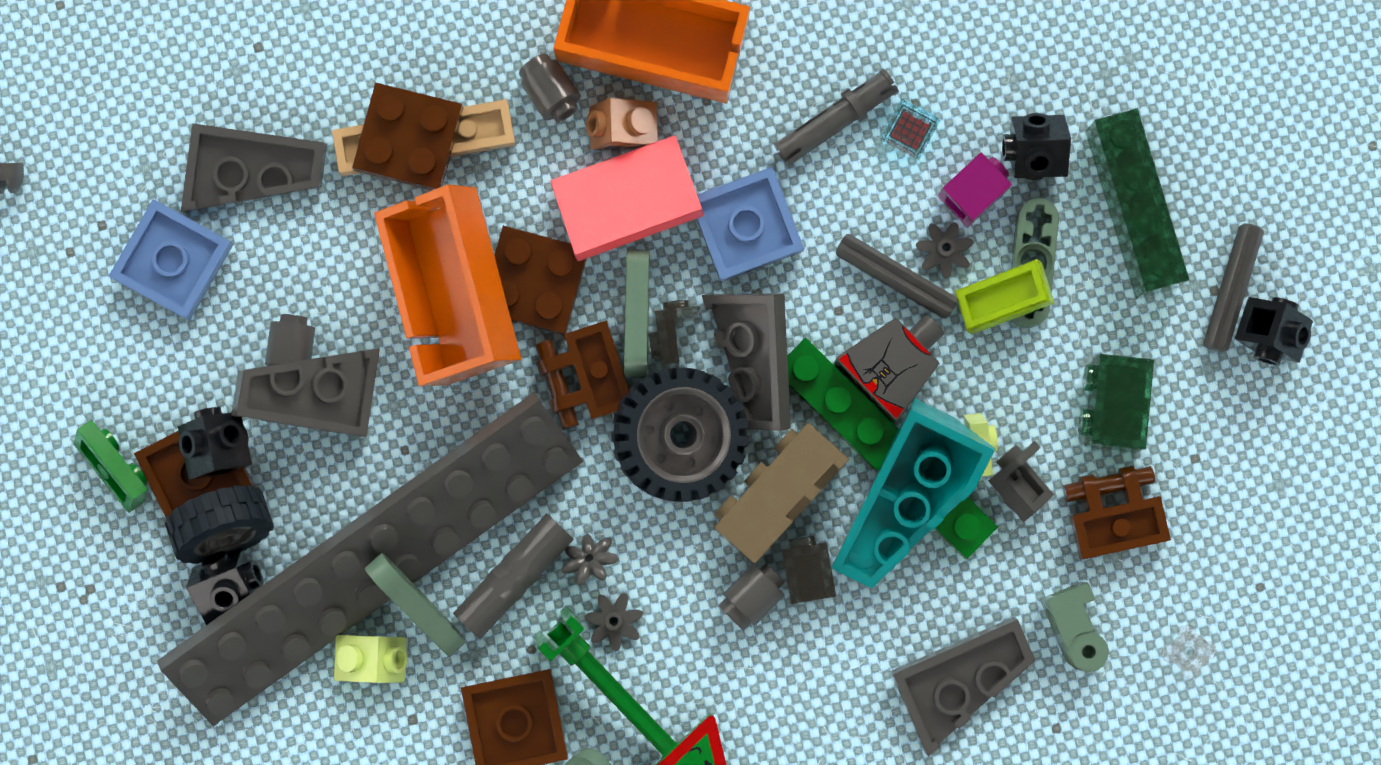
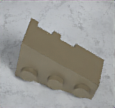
M809 422L799 433L791 429L774 447L779 453L775 460L768 467L761 462L745 479L744 483L750 488L737 501L731 495L714 514L719 520L714 530L752 564H755L849 460L847 456Z

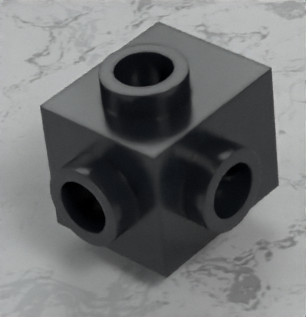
M1031 113L1026 116H1011L1010 134H1003L1002 157L1003 161H1010L1014 178L1039 180L1044 177H1068L1071 136L1065 115Z
M1248 297L1235 340L1254 351L1253 358L1260 362L1279 366L1281 360L1300 363L1303 351L1310 342L1313 320L1299 312V305L1293 301L1279 297H1273L1272 301Z
M210 407L195 411L193 413L194 420L177 426L180 436L179 448L185 459L189 480L226 475L253 465L248 446V433L244 427L242 417L231 416V413L222 414L221 407Z
M240 548L228 554L226 551L216 552L208 556L201 565L193 567L186 590L205 624L208 625L264 584V580L255 561L249 562L243 549Z

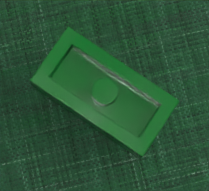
M93 420L78 428L73 445L126 511L130 513L142 505L148 491L146 477L134 463L128 465L118 453L120 448L114 436L105 428L100 430Z

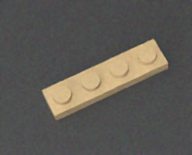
M507 99L465 106L463 108L451 157L516 146L509 103ZM364 124L332 130L338 171L341 176L360 173L354 171L352 166Z

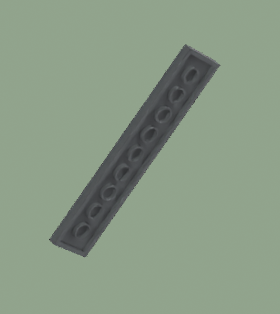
M533 392L241 600L237 605L227 610L157 660L160 671L208 722L215 726L334 641L336 635H342L391 600L364 569L381 553L385 554L412 583H415L584 461L538 396Z

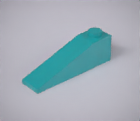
M914 398L831 569L867 587L873 588L910 553V550L928 532L933 531L952 509L975 490L995 448L956 418Z

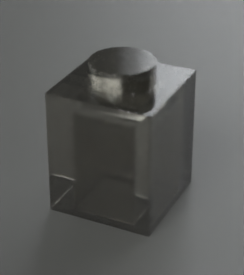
M815 535L788 540L790 549L781 550L780 553L789 604L836 597L827 542L817 544Z

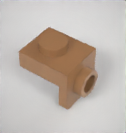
M610 97L590 106L586 119V130L590 136V148L593 150H601L609 146L641 148L657 142V102Z

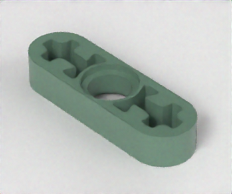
M1034 198L1027 201L1016 216L1011 269L1021 265V257L1024 253L1029 251L1038 252L1045 260L1044 271L1052 293L1059 214L1055 205L1049 200ZM1035 209H1040L1041 216L1049 220V223L1043 224L1040 228L1038 241L1047 239V245L1040 242L1025 244L1022 242L1023 237L1030 240L1033 236V222L1026 221V216H1031ZM1051 305L1034 312L1030 319L1025 318V315L1011 321L1021 328L1036 327L1047 318Z
M627 249L625 377H645L648 373L650 250Z
M381 553L364 568L377 586L448 657H451L467 642L453 623L385 554Z

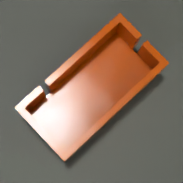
M566 0L553 49L556 60L561 63L727 104L749 22L750 6L727 0Z
M447 184L414 197L415 201L406 200L374 212L406 338H439L440 344H421L409 347L418 386L450 385L522 360L477 188Z

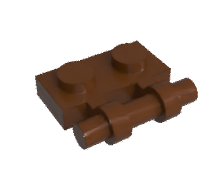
M607 320L564 334L569 348L568 352L557 355L552 340L543 341L535 345L540 360L536 363L538 372L541 377L545 376L552 400L548 403L552 415L557 414L562 430L579 425L574 408L587 404L593 421L617 413L620 400L629 392ZM574 366L581 390L569 393L562 370Z
M1131 465L1119 468L1116 474L1095 478L1094 474L1079 477V482L1063 485V494L1066 502L1083 499L1087 510L1085 513L1070 516L1080 560L1171 540L1161 496L1144 500L1142 498L1140 487L1155 484V474L1151 466L1135 469ZM1123 491L1126 504L1103 508L1100 495Z

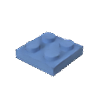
M773 167L697 194L705 216L696 220L720 283L804 252V246Z
M153 199L108 277L190 321L234 244Z

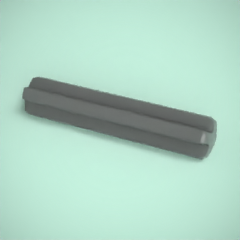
M1243 223L1238 227L1203 342L1204 346L1210 350L1225 352L1229 349L1264 235V230L1256 225Z
M846 234L836 249V255L941 318H948L957 305L958 299L956 296L851 234Z

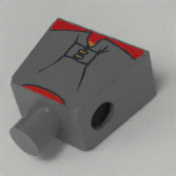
M925 315L910 330L895 318L840 354L833 364L894 423L901 417L940 364L928 349L945 333L928 315Z

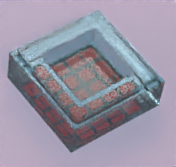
M902 99L880 140L920 160L941 119Z

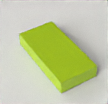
M1038 259L955 290L967 332L970 334L978 333L1055 303L1042 262Z

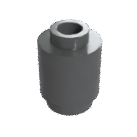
M541 54L522 66L518 73L522 79L521 86L544 120L555 119L556 122H561L577 111L578 106L576 103L579 101L581 94L557 60H551L548 54Z
M281 314L280 321L270 322L265 365H276L312 358L315 327L307 325V317Z
M752 564L723 593L726 598L718 606L744 631L751 623L756 626L785 596L779 589L785 582L767 564L761 569Z

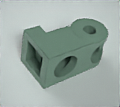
M1080 582L1040 598V601L1067 663L1075 669L1092 672L1104 666L1108 660L1109 649L1104 638L1095 633L1084 604L1095 600L1091 587L1087 582Z

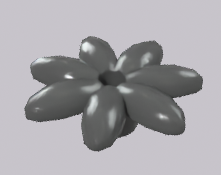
M956 222L950 224L945 234L936 224H929L928 230L932 241L922 240L918 241L915 245L917 249L931 253L923 262L922 269L929 270L939 263L942 276L948 279L951 276L952 263L962 268H968L970 263L960 252L971 247L973 240L970 238L956 240L959 228ZM942 246H947L949 251H944Z
M586 534L582 539V549L568 546L565 549V553L573 560L567 562L562 567V573L570 574L577 572L576 582L579 586L585 584L590 575H594L602 581L606 580L607 574L602 565H610L619 560L616 554L606 552L612 544L611 538H604L597 544H594L591 535Z
M622 593L617 598L614 607L605 595L600 594L598 596V605L602 613L591 612L585 615L586 621L600 625L591 637L593 643L602 641L609 635L611 648L616 652L620 649L622 635L632 640L640 638L637 630L628 623L640 619L643 616V611L638 609L625 611L628 605V595L626 593ZM612 617L618 619V624L615 626L610 623Z

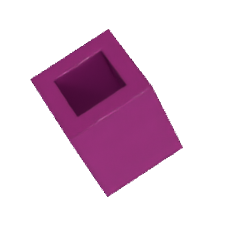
M981 152L941 189L938 198L968 228L1011 187L1012 184L1007 179L1010 176L1009 172L999 160L994 157L988 159Z

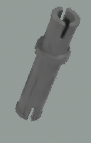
M881 69L879 73L851 91L847 88L840 94L841 99L781 140L774 142L773 145L777 151H780L778 154L788 167L792 166L797 160L857 120L861 123L868 118L867 113L899 92L897 86L892 85L895 82L885 69Z

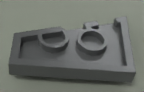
M192 123L181 212L322 187L328 143Z
M784 293L702 295L706 310L712 309L718 328V332L714 333L718 349L724 348L731 369L728 381L731 389L735 392L733 395L737 400L741 401L744 408L742 413L747 418L749 428L746 429L772 431L791 429Z
M380 348L238 370L231 416L367 437Z
M1012 617L890 672L924 752L929 757L940 747L939 744L955 729H960L964 726L976 710L991 697L995 698L1035 662V659L1018 619Z

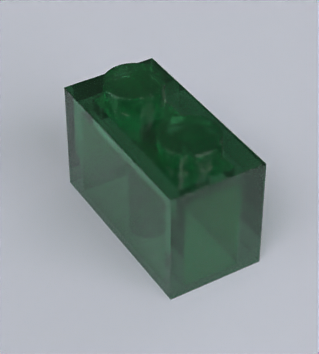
M1099 354L1092 358V364L1085 365L1082 387L1083 391H1089L1088 408L1081 409L1078 424L1079 435L1085 436L1084 447L1135 453L1146 450L1154 359Z

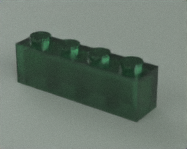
M1138 108L1094 120L1085 133L1135 299L1180 287L1190 279Z

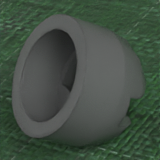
M0 163V194L4 193L6 185L10 193L16 192L23 183L24 164Z

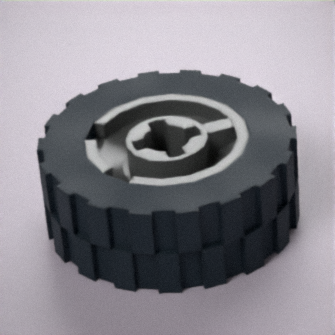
M250 485L220 488L213 492L201 494L199 497L190 499L180 507L175 508L172 514L167 516L165 522L176 559L181 560L182 563L192 564L202 563L208 556L219 551H226L227 554L240 548L246 551L248 548L260 543L262 539L267 538L270 535L269 532L273 531L274 528L263 492L258 487L254 488V486Z

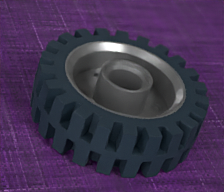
M677 367L651 373L628 389L629 392L626 396L622 397L618 404L619 409L617 413H614L612 421L614 423V430L611 432V442L614 443L615 450L613 452L616 460L621 465L620 469L635 486L659 499L689 502L709 497L713 492L723 489L725 487L724 484L735 477L738 473L736 471L737 467L743 464L746 457L743 453L744 448L748 447L749 436H746V428H749L747 418L743 416L742 410L744 408L741 401L735 398L733 395L735 392L728 385H724L721 379L705 371ZM678 422L686 424L690 434L687 443L682 447H676L670 438L671 429Z

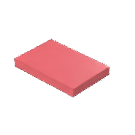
M676 135L550 180L577 261L705 216Z

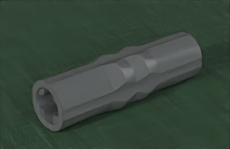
M546 513L527 535L505 555L502 561L489 572L481 584L453 614L473 634L481 639L509 608L524 595L527 589L539 579L542 573L574 539Z

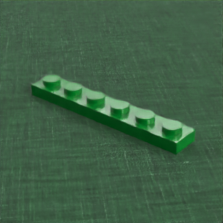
M805 337L787 355L789 386L861 458L878 472L898 428ZM967 497L952 509L934 530L964 559H968L998 526Z

